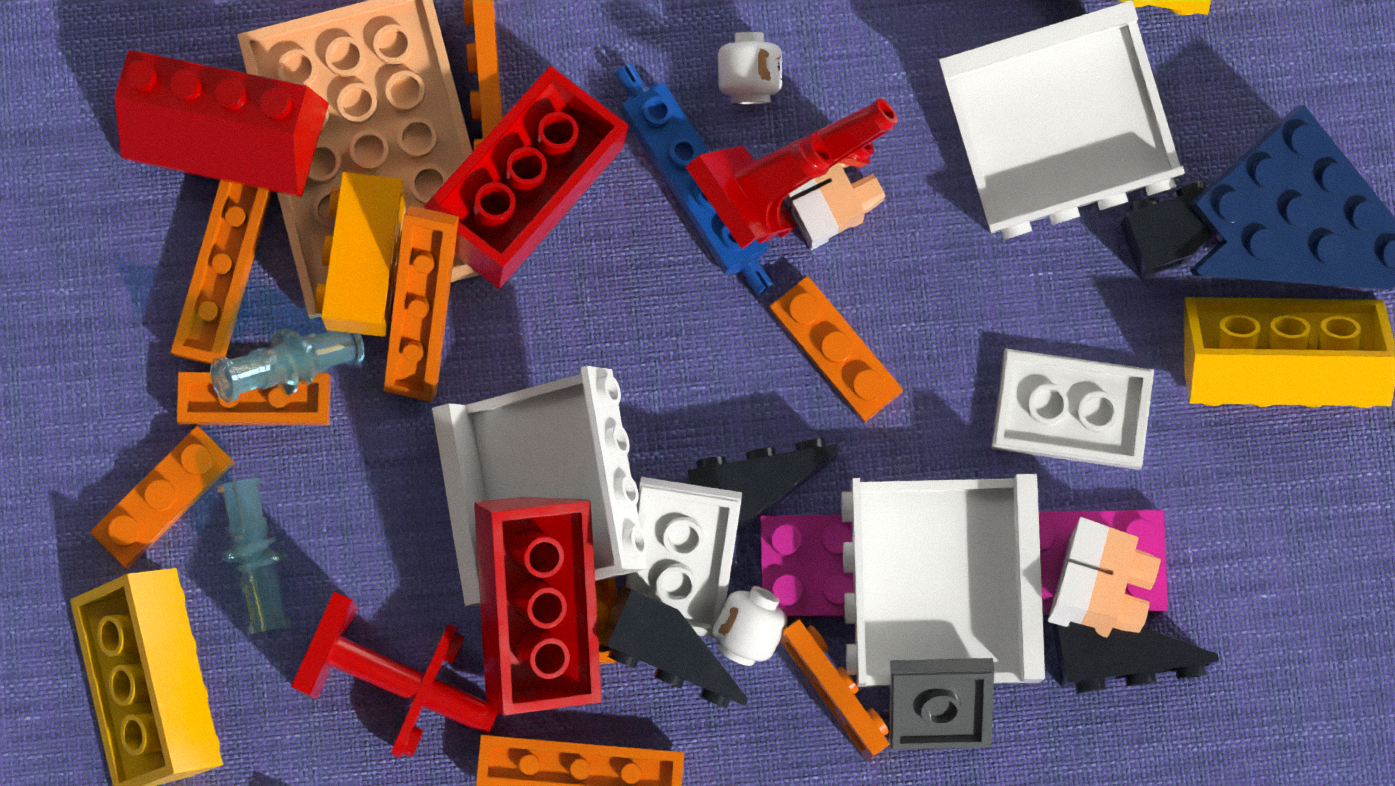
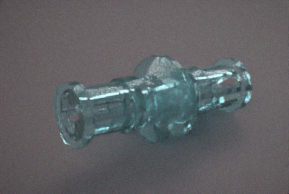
M289 328L281 329L273 334L269 349L260 348L253 350L248 355L231 360L224 356L214 359L210 368L211 381L217 395L227 403L237 400L241 393L258 388L263 390L276 385L284 394L291 395L297 391L299 382L306 385L312 384L315 375L326 371L329 367L347 363L350 366L360 364L364 359V342L361 334L328 331L321 334L312 333L301 337L296 331Z
M261 477L248 478L216 486L217 493H223L229 525H227L228 534L234 545L233 548L222 553L220 559L222 562L238 565L235 568V572L240 574L241 595L244 594L250 627H245L247 635L291 626L290 618H284L278 589L280 587L278 573L274 570V564L286 559L287 552L270 550V546L276 543V538L268 539L267 536L269 528L266 517H263L257 486L262 484Z

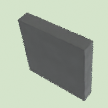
M993 658L890 660L889 749L991 747L994 692Z

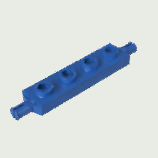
M632 63L626 64L625 68L621 67L614 75L618 78L629 96L620 109L622 116L724 275L742 271L756 296L762 294L763 291L769 290L774 283L759 263L769 244L767 242L759 244L755 240L746 248L741 249L685 166L698 155L709 153L666 84L662 82L661 84L646 87Z

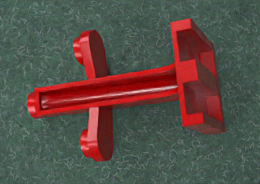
M878 98L871 105L754 161L744 145L698 155L685 167L738 245L743 249L755 240L759 244L768 242L776 234L783 238L799 225L782 202L784 198L812 179L825 175L831 167L838 163L857 168L869 164L870 156L874 153L871 142L894 129L893 125L898 122V118L893 108L885 100Z
M333 592L291 685L293 689L317 700L331 668H334L412 702L391 751V755L401 758L403 754L412 758L418 747L424 730L417 727L416 724L423 707L473 730L489 735L499 712L487 704L485 700L436 679L444 661L454 664L461 650L465 636L457 633L458 627L451 624L447 625L426 673H422L346 639L345 637L357 613L358 606L352 599Z

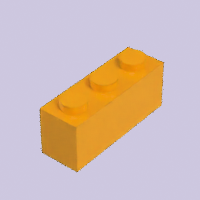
M342 172L340 188H332L329 202V217L336 218L333 236H325L322 249V265L329 266L326 284H318L315 297V313L322 314L321 318L326 330L386 337L407 194L403 179Z

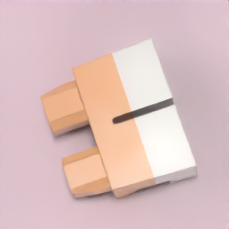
M838 163L831 167L825 175L812 179L784 198L788 207L792 206L791 212L811 251L829 241V238L845 229L862 224L865 213L871 211L884 201V191L874 174L850 184L844 172V169L850 166Z
M1080 517L1069 540L1048 622L1068 627L1070 621L1095 628L1099 635L1106 638L1109 636L1112 628L1140 633L1147 618L1150 602L1124 594L1126 585L1128 583L1151 590L1158 574L1161 559L1136 549L1139 537Z

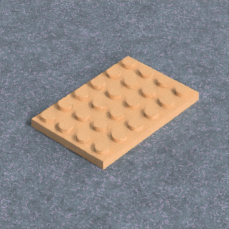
M368 0L237 34L248 74L307 85L329 103L302 198L277 192L310 319L322 316V314L315 313V297L318 284H326L329 266L322 265V249L325 236H333L336 218L329 217V202L332 188H340L342 172L403 179L407 193L405 213L409 206L423 208L473 152L433 0ZM400 236V243H399V250H398V257H397V264H396V271H395V278H394L392 298H394V296H395V287H396V279H397V270H398V262H399L401 236ZM454 252L451 282L480 275L460 260Z

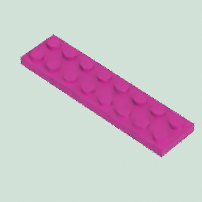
M1164 510L1038 512L1042 614H1050L1069 540L1080 517L1139 537L1136 549L1161 559L1158 574L1151 590L1127 583L1124 594L1149 601L1148 613L1168 611ZM842 515L761 516L762 588L772 592L780 599L777 606L782 609L787 618L845 617L844 595L845 593H854L853 573H844L843 542H852V522H842Z

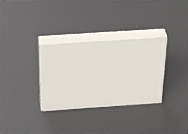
M1005 348L991 449L1140 470L1143 464L1154 369Z
M641 477L636 508L640 528L647 540V552L645 554L647 569L627 574L626 587L678 609L699 636L715 638L713 635L714 624L727 599L742 492Z

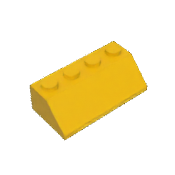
M1185 297L1184 375L1189 403L1207 406L1253 404L1259 407L1271 405H1303L1306 407L1334 405L1355 406L1358 408L1391 406L1395 386V340L1384 300Z
M177 568L126 574L70 599L112 785L157 786L192 777L222 766L220 743L212 721L208 704V692L203 683L196 653V641L191 632L185 606V595L180 585Z

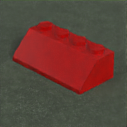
M129 49L114 96L121 158L124 160L301 198L329 105L325 99L307 85Z
M550 65L423 208L459 216L455 253L460 260L496 288L500 289L622 151L629 125Z
M516 497L474 502L486 703L503 716L601 703L591 501L588 499Z

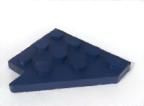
M1305 105L1296 106L1189 204L1220 241L1219 244L1190 269L1194 276L1390 290L1395 286V217Z

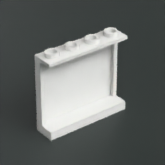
M1133 0L939 59L991 234L1001 231L1003 240L1031 232L1030 222L1049 217L1051 225L1080 217L1078 207L1097 202L1100 211L1128 202L1126 193L1144 187L1148 196L1176 188L1174 178L1185 174L1183 166H1180L1138 28V17Z
M584 366L580 367L581 374L468 405L448 403L432 408L465 606H480L474 502L516 497L588 499L591 501L595 582L647 569L645 559L647 540L639 525L636 508L638 489L630 474L627 457L630 447L629 438L622 427L618 405L621 399V392L618 382L613 377L612 369Z
M1016 474L1014 478L884 482H860V478H852L851 491L841 493L842 522H852V542H843L844 573H853L854 593H845L844 607L845 624H855V644H846L847 675H856L857 687L889 686L890 660L993 658L994 684L1040 683L1045 679L1037 474Z

